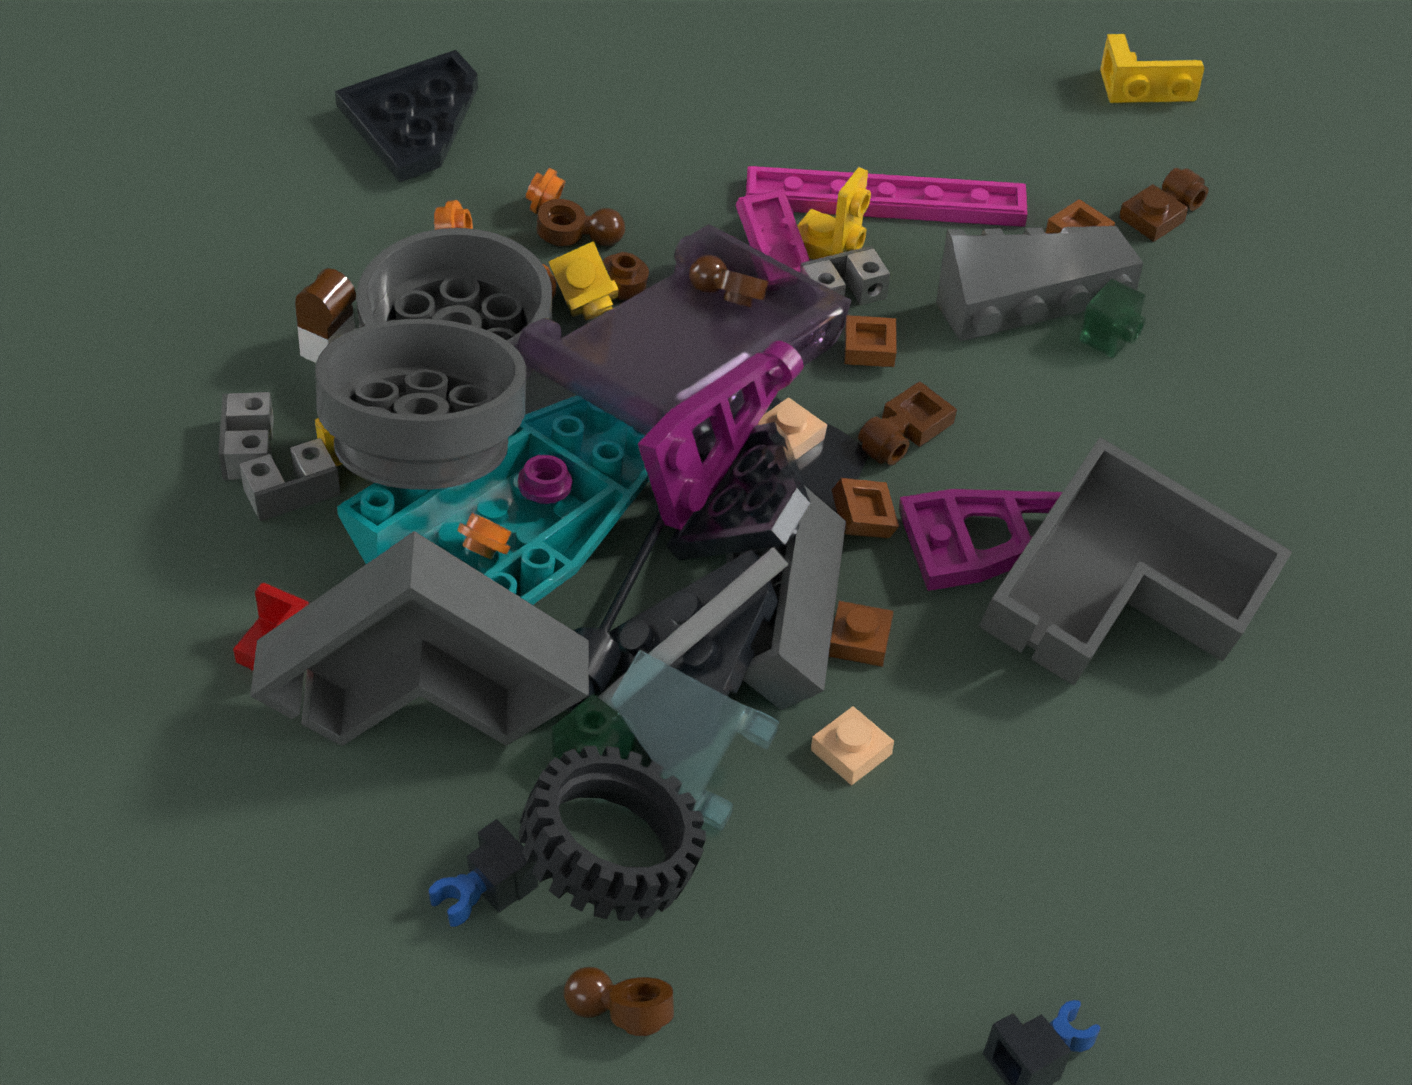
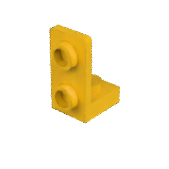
M1107 34L1100 71L1110 103L1195 101L1198 98L1205 68L1201 60L1137 61L1136 53L1130 52L1125 34Z
M858 167L838 193L836 218L810 209L797 225L810 259L815 260L862 248L867 229L862 226L863 215L871 199V191L866 189L868 170Z
M594 241L548 261L572 317L583 313L587 321L613 309L612 300L618 297L619 289L615 280L611 281Z

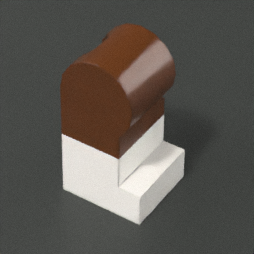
M323 269L317 275V279L305 287L296 296L295 300L300 356L315 363L320 353L328 344L345 333L357 329L354 323L353 305H351L356 300L355 288L344 274L335 269Z

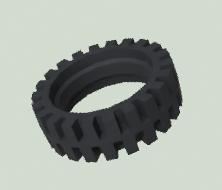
M584 746L580 754L575 749L564 752L560 760L555 757L548 763L546 769L542 771L524 807L520 819L519 843H525L522 854L526 863L536 862L532 873L539 882L550 878L553 879L549 892L558 899L566 892L574 896L570 904L571 907L582 912L586 904L590 903L594 905L595 917L607 919L611 911L615 909L618 921H631L636 912L641 919L652 917L657 909L663 912L670 907L691 879L704 851L702 848L706 841V831L701 830L704 819L701 811H693L696 800L690 792L678 794L683 784L674 775L665 780L660 777L664 769L663 766L652 761L648 768L641 766L642 755L632 751L629 752L626 759H621L619 748L606 746L601 756L596 746ZM576 798L604 799L626 807L646 821L660 839L665 860L651 867H624L598 858L577 843L562 823L559 805Z

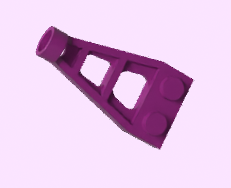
M773 341L762 353H756L669 410L638 443L661 518L665 525L681 530L692 513L699 511L705 505L707 498L720 484L750 437L749 433L754 426H757L778 391L790 385L802 372L804 367L803 360L791 345L783 341ZM741 389L745 402L733 419L728 398ZM710 417L716 443L704 462L701 463L692 431L698 424Z
M948 489L900 497L899 514L927 591L979 583L1010 571L1033 537L1029 534L1022 514L1049 513L1062 492ZM971 516L1001 518L1005 520L1012 538L1004 544L987 550L976 549L973 546L964 520Z

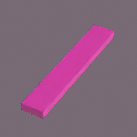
M748 166L746 196L784 188L793 212L808 213L810 209L824 214L836 215L838 193L853 175V172ZM868 174L866 189L871 191V199L863 217L1025 227L1028 214L1026 184L884 174Z

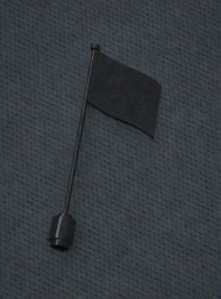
M732 361L727 369V372L741 364L743 361ZM741 389L728 398L733 419L745 402ZM775 397L765 413L783 401ZM708 417L695 442L699 456L703 460L706 459L716 443L710 417ZM826 423L825 439L796 459L804 485L837 513L831 491L840 478L858 480L869 455L862 450V445L838 428ZM660 511L599 628L583 627L573 630L589 640V696L566 709L568 711L585 712L590 706L598 703L597 697L605 691L621 659L620 648L608 633L665 525Z

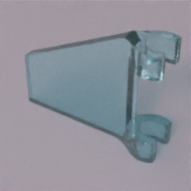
M639 650L613 695L611 703L651 761L664 767L661 773L663 778L667 779L672 775L678 778L683 783L678 794L690 792L696 800L693 811H701L704 823L722 832L733 813V804L714 793L706 791L707 784L737 732L754 744L768 750L779 730L777 727L779 721L761 711L732 700Z

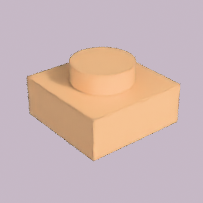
M789 397L765 413L757 424L762 425L775 422L788 436L795 459H798L823 441L827 429L826 423Z
M852 706L812 736L811 751L852 786L892 755L894 740Z

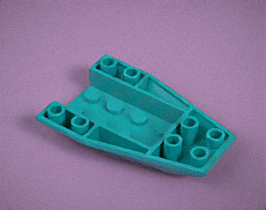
M600 386L525 414L520 426L508 437V451L504 460L493 471L477 480L458 486L427 490L396 488L374 482L337 506V514L365 564L415 531L534 605L580 570L649 482L638 443L657 422ZM538 455H551L561 459L566 464L567 470L572 477V487L567 497L555 503L540 504L527 499L521 494L518 489V475L530 458ZM471 513H474L512 532L506 543L511 547L508 554L496 551L491 560L462 546L466 536L457 531L460 523L466 524Z

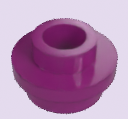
M538 455L530 458L518 475V489L521 494L527 499L540 504L561 501L571 491L572 477L567 470V466L561 459L555 456Z

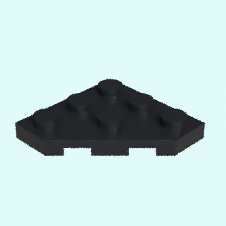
M453 50L336 90V106L395 178L402 182L442 167L478 90V73L457 50Z
M775 422L754 426L749 433L750 437L716 490L707 498L705 505L699 511L692 513L681 530L676 529L666 547L679 561L745 552L751 549L779 547L788 543L796 535L800 526L799 521L808 508L810 500L788 436Z
M751 549L609 631L610 636L617 643L621 651L619 664L623 675L759 560L760 557ZM770 581L631 698L651 762L654 761L663 766L662 773L671 770L713 746L722 726L717 719L729 692L737 694L755 654L750 646L762 621H770L777 606L778 600Z

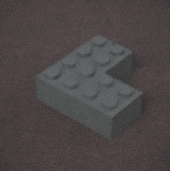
M1099 437L992 597L978 627L1022 653L1026 645L1036 650L1031 658L1033 661L1074 686L1126 604L1131 605L1223 662L1243 635L1293 551Z
M413 531L257 640L250 697L293 719L300 714L304 671L307 670L301 724L341 746L419 696L507 746L589 696V640Z

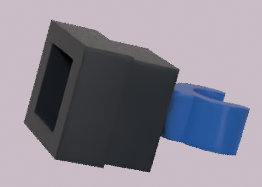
M495 819L477 832L480 847L466 856L469 873L467 875L460 874L455 878H442L429 888L430 902L434 907L447 898L459 900L447 910L451 927L464 923L470 917L472 906L478 902L481 894L500 913L516 900L520 901L538 887V880L532 873L535 862L526 863L522 854L524 846L519 843L498 819Z
M1078 1000L1066 1002L1061 1006L1057 1018L1050 1023L1041 1014L1022 1024L1015 1014L1012 1013L993 1023L983 1055L1006 1085H1052L1061 1079L1071 1051L1083 1052L1089 1050L1095 1044L1101 1028L1095 1024L1086 1030H1078L1069 1024V1022L1075 1020L1081 1002Z

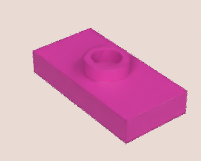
M784 188L738 198L735 206L762 280L769 281L766 291L799 283L801 263L810 261Z

